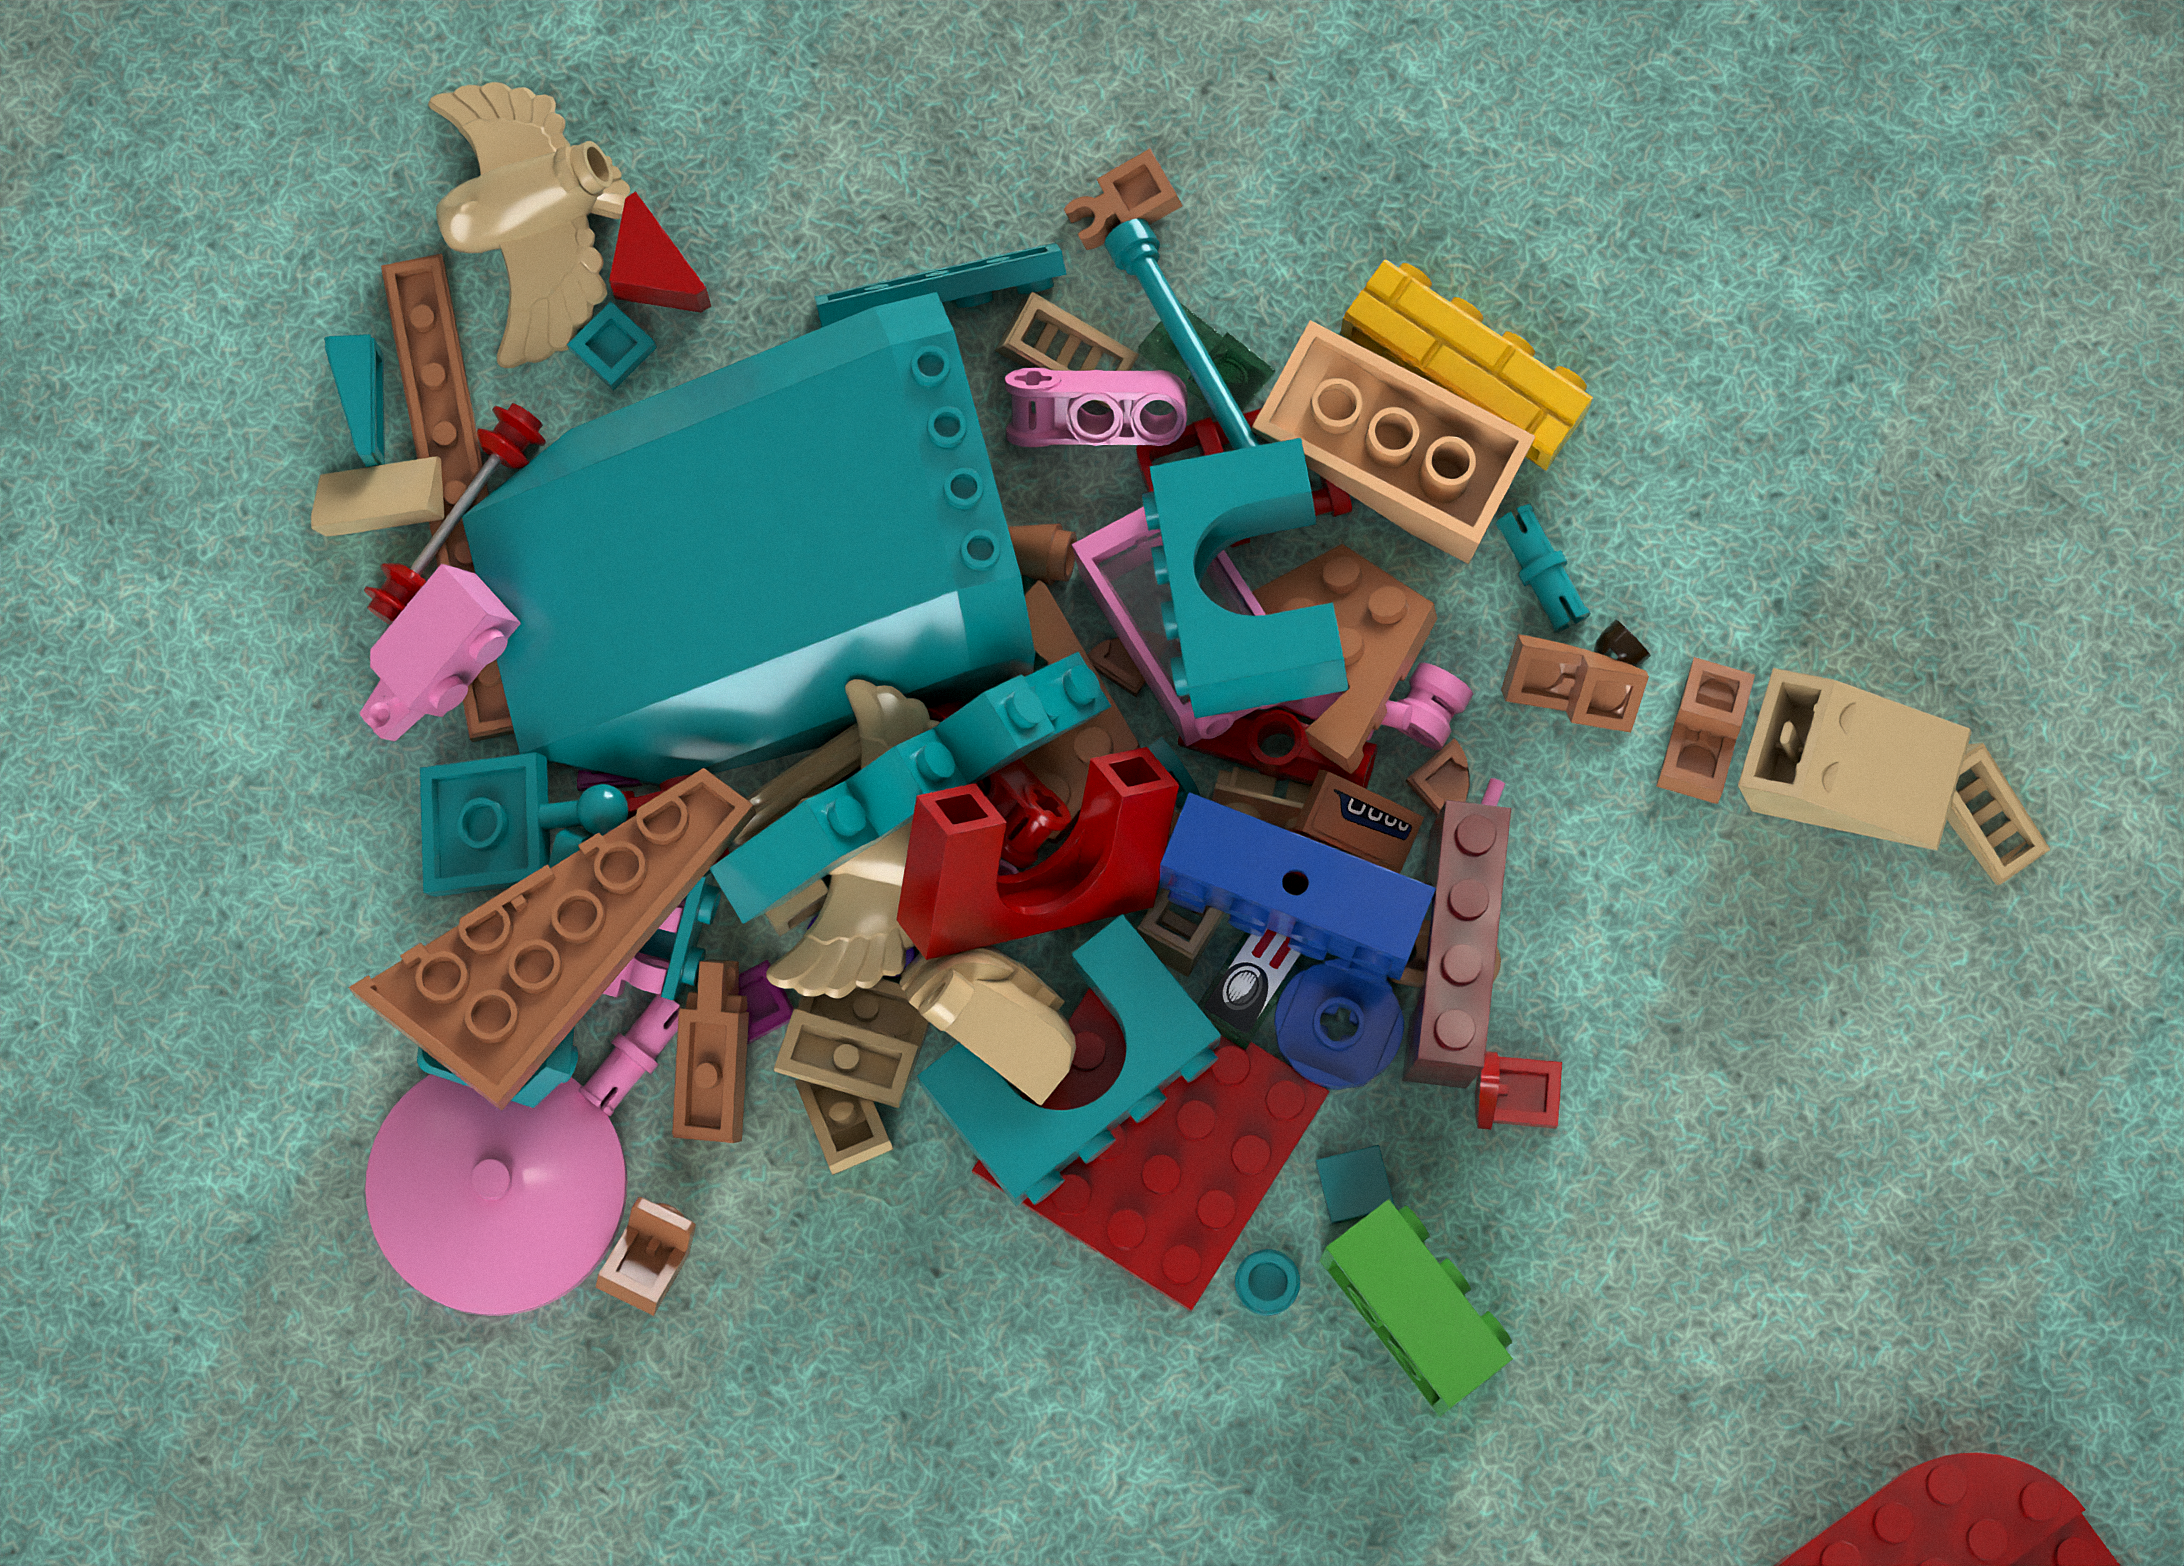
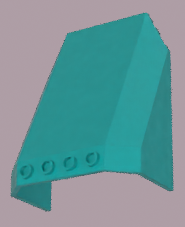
M937 292L872 307L571 428L532 459L528 465L521 468L462 516L475 573L521 622L507 639L506 649L497 658L519 753L537 752L547 757L548 764L557 762L571 765L577 770L597 774L598 771L637 779L639 783L659 787L660 783L668 779L683 775H693L702 768L715 774L821 747L857 722L845 691V685L853 679L865 680L875 686H892L906 698L920 700L928 708L957 700L969 703L983 692L1021 674L1025 677L1033 673L1035 649L1019 566L956 335Z

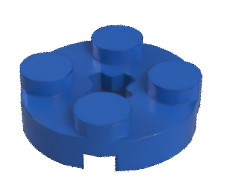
M1342 958L1313 965L1306 971L1303 970L1288 982L1279 998L1274 1017V1030L1278 1051L1283 1059L1305 1079L1330 1090L1362 1087L1383 1073L1395 1058L1404 1032L1402 1009L1400 1010L1398 999L1392 992L1393 988L1386 980L1385 984H1380L1349 971L1351 962ZM1339 1007L1345 1008L1351 1012L1349 1023L1356 1026L1357 1031L1353 1037L1343 1035L1339 1041H1334L1327 1037L1328 1028L1320 1024V1019L1323 1014L1334 1016Z

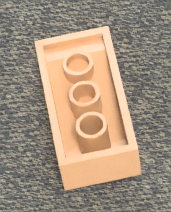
M1311 320L1307 324L1251 429L1252 432L1269 443L1301 438L1308 468L1411 535L1467 564L1470 563L1536 437Z

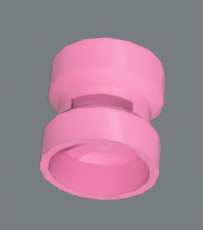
M1423 662L1419 663L1409 680L1411 690L1408 696L1397 700L1399 703L1412 706L1410 724L1406 730L1395 729L1428 748L1441 750L1452 732L1449 724L1455 714L1463 713L1473 696V692L1453 674L1440 667Z

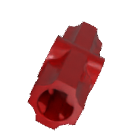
M1256 709L1234 721L1232 726L1223 734L1212 739L1202 738L1189 746L1185 745L1180 735L1178 738V745L1180 747L1257 769L1260 774L1275 777L1277 781L1291 779L1311 786L1319 769H1322L1367 789L1378 751L1376 744L1365 742L1362 747L1364 757L1358 768L1350 774L1309 745L1305 732L1310 726L1309 724L1299 722L1294 715L1282 710L1265 712ZM1275 734H1285L1295 741L1292 750L1288 754L1276 758L1269 757L1261 751V746L1268 737Z

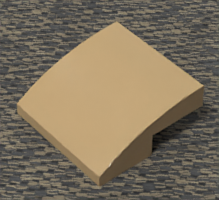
M880 979L871 988L863 989L856 986L848 995L837 999L825 993L818 996L802 995L798 1008L793 1010L774 1066V1072L899 1108L915 1069L930 1022L922 1017L919 1010L908 1002L906 993L900 984Z

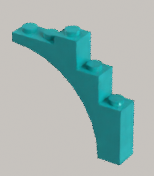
M1079 652L1025 677L1021 674L983 692L934 728L894 746L846 781L806 799L709 869L744 924L784 904L853 857L913 820L917 795L977 783L1029 752L1094 719L1109 709L1111 704L1100 688L1098 678L1088 668Z

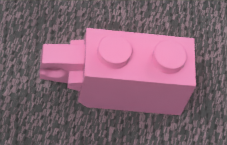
M441 564L370 649V668L378 675L380 681L360 711V716L381 739L390 741L398 740L425 714L443 717L448 711L457 707L464 700L468 692V686L482 669L504 652L508 643L507 639L521 622L476 573Z

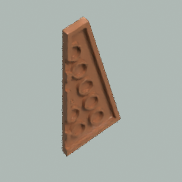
M702 768L639 807L637 814L603 836L597 833L579 844L580 850L551 868L547 864L461 917L459 925L425 946L419 943L401 954L402 960L372 979L368 975L348 988L362 1003L502 1111L756 815L754 805L708 770Z

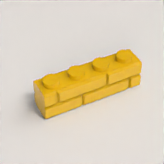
M1385 259L1346 311L1342 320L1340 334L1361 347L1536 436L1525 457L1547 471L1589 411L1593 397L1585 392L1587 384L1584 380L1568 368L1557 366L1553 371L1533 357L1535 355L1534 348L1517 334L1506 331L1500 336L1482 324L1483 315L1466 300L1453 297L1449 302L1431 290V280L1415 266L1402 263L1398 268Z

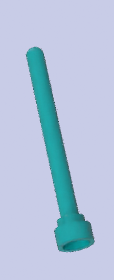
M1137 218L1118 225L1108 234L1104 243L1116 267L1126 270L1129 275H1136L1233 449L1238 450L1259 446L1260 443L1251 431L1247 420L1157 264L1160 258L1158 253L1160 242L1150 224L1145 219Z

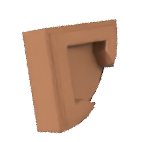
M1142 633L1157 659L1161 662L1171 648V642L1157 635ZM1119 637L1099 643L1087 654L1098 673L1136 697L1146 684L1144 677Z
M1454 738L1406 779V783L1436 817L1446 800L1467 801L1470 777L1468 778L1467 758L1460 744Z

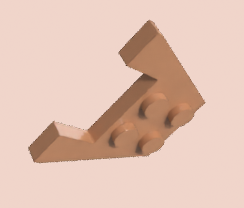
M1341 544L1252 591V594L1266 615L1333 602L1349 690L1341 691L1344 694L1316 719L1305 732L1309 745L1352 774L1364 757L1362 747L1372 729L1378 731L1387 714L1385 704L1398 680L1404 681L1438 618L1433 602L1344 544ZM1228 605L1222 607L1228 611H1231ZM1171 640L1173 649L1182 656L1180 640Z
M1039 579L1025 594L1035 654L1049 666L1079 652L1088 668L1098 678L1100 688L1111 704L1109 709L1094 719L1021 757L1023 763L1048 789L1061 798L1069 809L1071 822L1062 831H1053L1046 839L1049 842L1058 844L1078 821L1090 759L1141 747L1049 589ZM987 776L982 781L990 791L991 780L990 776Z

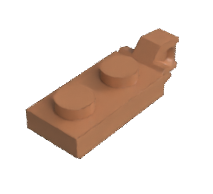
M717 959L699 961L698 992H688L686 1007L679 1008L673 1138L727 1143L742 1141L749 1012H746L748 1008L747 996L738 995V961Z

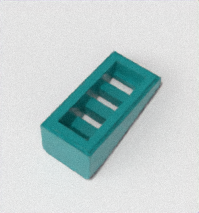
M371 334L327 336L324 338V348L355 450L366 467L385 465L384 354Z

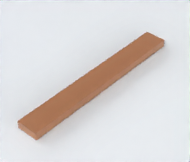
M441 253L382 265L381 270L417 459L436 456L441 458L444 515L446 519L484 464L480 443L476 434L477 427L445 261ZM487 483L465 514L489 495ZM461 518L435 555L437 567L445 564L475 573ZM445 519L429 522L432 537ZM496 659L487 664L472 681L463 700L469 737L472 742L515 734Z

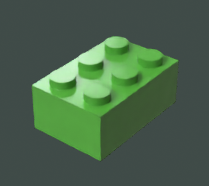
M1388 1199L1325 1247L1319 1261L1435 1412L1441 1417L1513 1360L1506 1350L1512 1344V1340L1500 1322L1489 1311L1479 1316L1469 1303L1465 1294L1471 1290V1287L1458 1268L1448 1258L1438 1263L1427 1249L1424 1241L1430 1235L1416 1214L1407 1205L1397 1210Z

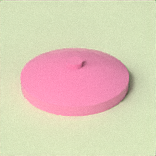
M430 1074L415 1084L391 1109L378 1131L369 1155L365 1184L366 1206L374 1236L383 1254L399 1275L417 1291L437 1303L465 1313L485 1316L519 1314L548 1305L565 1296L579 1286L601 1263L613 1244L624 1215L627 1199V1168L623 1147L609 1116L601 1110V1105L597 1107L578 1092L582 1086L571 1077L566 1083H560L534 1108L510 1101L501 1111L473 1088Z

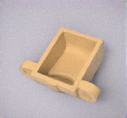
M989 945L926 960L919 953L900 974L902 980L899 983L906 993L908 1002L919 1010L922 1017L940 1031H946L1040 1106L1068 1074L1076 1051V1044L1071 1027L1059 1010L1065 1001L1024 964L1016 962L997 948Z

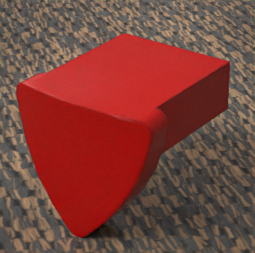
M1486 1051L1484 1068L1477 1075L1475 1117L1477 1129L1491 1130L1493 1123L1556 1129L1559 1118L1562 1062L1498 1056L1497 1052Z

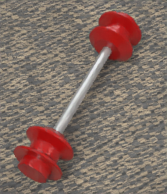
M514 403L507 410L499 406L493 407L492 411L499 421L493 431L480 428L476 431L481 448L490 457L411 568L400 563H382L380 568L387 578L380 589L367 586L364 588L365 593L372 598L367 608L385 623L391 625L426 583L421 574L497 467L502 464L510 469H521L529 463L524 455V451L529 444L539 446L546 444V440L539 433L543 424L526 409Z

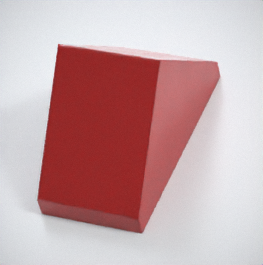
M635 191L626 197L609 278L614 298L699 313L708 309L711 303L706 286Z

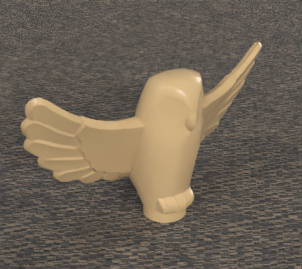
M490 82L483 86H461L454 92L437 94L431 97L428 106L452 122L470 143L477 158L481 176L452 189L437 204L436 215L441 234L448 246L458 252L470 254L500 249L507 269L510 290L508 318L497 353V363L503 368H514L526 362H542L554 354L555 351L568 350L567 344L576 336L577 330L584 328L592 320L594 305L601 303L607 295L606 284L599 274L604 263L603 257L593 247L595 234L589 228L587 217L589 213L612 219H620L625 198L630 193L629 185L621 179V171L616 166H613L612 159L609 156H605L600 147L594 142L586 141L580 145L570 146V143L562 135L565 129V120L561 115L555 113L556 103L552 96L546 94L536 96L526 87L511 89L506 84Z
M853 679L845 685V691L853 708L860 731L861 769L894 746L939 724L938 721L930 720L928 710L923 702L913 698H906L892 686H875L868 681ZM811 797L802 798V799L798 802L797 806H798L800 803H802L803 801H805L806 799H809V798H811ZM912 821L829 873L832 875L830 887L817 919L803 935V938L789 952L768 968L766 975L771 984L780 988H794L799 994L804 996H818L825 993L837 999L848 995L856 986L863 989L871 988L879 982L883 975L895 976L903 972L906 964V950L912 948L914 943L897 922L896 918Z

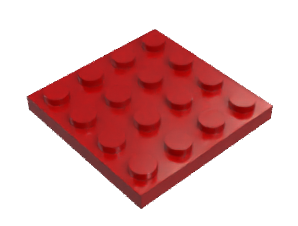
M1091 988L1088 989L1068 1020L1075 1036L1076 1051L1068 1074L1041 1106L1022 1092L1020 1097L1026 1101L1051 1110L1080 1108L1103 1096L1119 1077L1126 1057L1124 1036L1115 1018ZM1204 1013L1221 1034L1219 1046L1212 1050L1218 1057V1060L1193 1081L1188 1083L1181 1075L1163 1089L1162 1092L1167 1097V1100L1143 1121L1136 1123L1132 1116H1130L1114 1128L1111 1133L1116 1138V1141L1097 1158L1085 1164L1079 1156L1059 1173L1065 1181L1047 1198L1036 1205L1029 1198L1021 1203L1190 1312L1196 1306L1330 1093L1326 1088L1305 1079L1292 1067ZM978 1160L972 1169V1173L1005 1193L980 1160Z

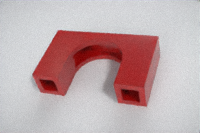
M1148 747L1091 758L1080 815L1067 840L1043 862L1023 872L1010 875H997L1007 822L976 783L917 795L896 920L923 957L929 960L1152 908L1156 899L1160 879V863L1166 851L1179 784Z

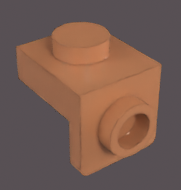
M638 1197L631 1208L626 1229L598 1274L595 1288L654 1316L690 1253L696 1228L695 1223L686 1219L679 1210L668 1204H655L643 1197Z

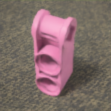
M1023 368L1012 371L1005 377V389L1011 394L1012 422L1006 427L1007 441L1014 445L1032 448L1049 445L1163 446L1179 439L1185 431L1188 408L1186 385L1180 377L1169 371H1053L1045 368ZM1099 400L1108 404L1111 407V411L1103 415H1092L1084 411L1081 405L1087 401ZM1162 400L1171 404L1174 410L1167 415L1159 416L1151 414L1144 406L1151 401ZM1032 401L1035 402L1036 413H1032Z

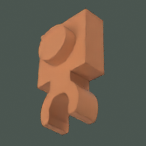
M1149 148L1097 178L1104 192L1096 198L1090 196L1078 197L1069 202L1064 211L1071 223L1078 222L1085 217L1095 218L1090 227L1078 233L1086 250H1090L1104 244L1112 228L1119 224L1141 218L1147 220L1151 225L1183 205L1152 150Z

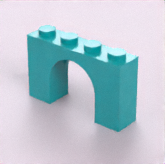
M1296 438L1149 466L1154 491L1142 493L1148 530L1160 529L1163 542L1161 546L1151 547L1157 584L1170 583L1172 594L1171 601L1160 602L1167 641L1179 639L1182 656L1170 658L1177 697L1190 695L1195 719L1349 690L1333 602L1268 615L1250 616L1233 613L1218 606L1201 589L1203 576L1212 560L1221 551L1235 542L1253 536L1317 525L1302 439Z
M1123 914L1071 954L1072 966L1115 1018L1124 1036L1126 1057L1123 1068L1115 1083L1103 1096L1088 1105L1071 1110H1051L1036 1106L1020 1097L997 1071L960 1042L917 1075L920 1087L1016 1207L1027 1198L1034 1205L1047 1198L1065 1181L1059 1173L1079 1156L1085 1164L1097 1158L1116 1141V1138L1111 1133L1114 1128L1130 1116H1132L1136 1123L1143 1121L1167 1100V1097L1162 1092L1163 1089L1181 1075L1188 1083L1193 1081L1218 1060V1057L1212 1050L1219 1046L1221 1034Z

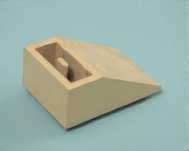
M1773 668L1738 787L1752 812L1938 851L1972 732L1970 728L1837 680Z

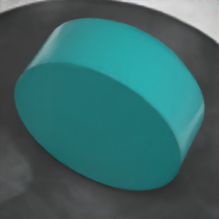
M1273 1249L1255 1251L1248 1255L1237 1269L1235 1276L1237 1297L1245 1308L1255 1314L1262 1316L1280 1314L1287 1310L1298 1296L1300 1290L1299 1271L1295 1263L1280 1251Z

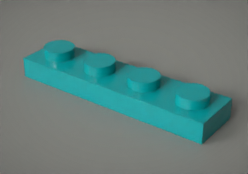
M1055 242L814 296L820 324L823 328L875 306L934 292L938 293L941 302L956 300L958 308L988 303L994 300L992 291L1013 286L1017 287L1018 294L1035 293L1054 287L1053 277L1067 275L1062 250Z

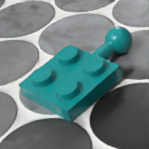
M537 752L420 767L423 893L438 897L510 888L547 864L549 865L551 829L583 826L588 832L594 835L600 833L603 836L626 822L629 810L627 800L623 793L614 786L598 784L585 790L579 800L549 804L547 757Z

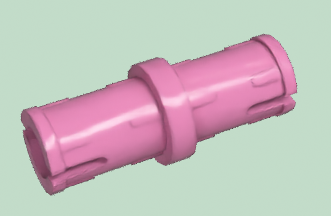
M655 994L656 997L627 1033L623 1036L618 1032L611 1041L615 1048L586 1084L578 1090L579 1093L597 1107L601 1105V1110L609 1117L613 1115L615 1108L644 1072L653 1073L659 1065L655 1061L656 1057L678 1031L679 1008L681 1007L674 1000L663 998L661 994Z

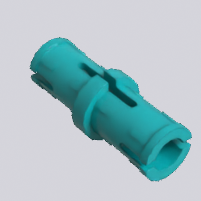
M1526 504L1516 508L1518 512L1516 517L1525 533L1521 531L1511 511L1498 519L1495 524L1501 530L1522 568L1518 576L1525 587L1528 585L1532 586L1552 624V629L1555 633H1559L1569 628L1568 623L1571 621L1561 602L1564 603L1575 624L1585 620L1591 613L1585 607L1564 569L1568 561L1561 550L1554 551L1534 514L1532 505Z

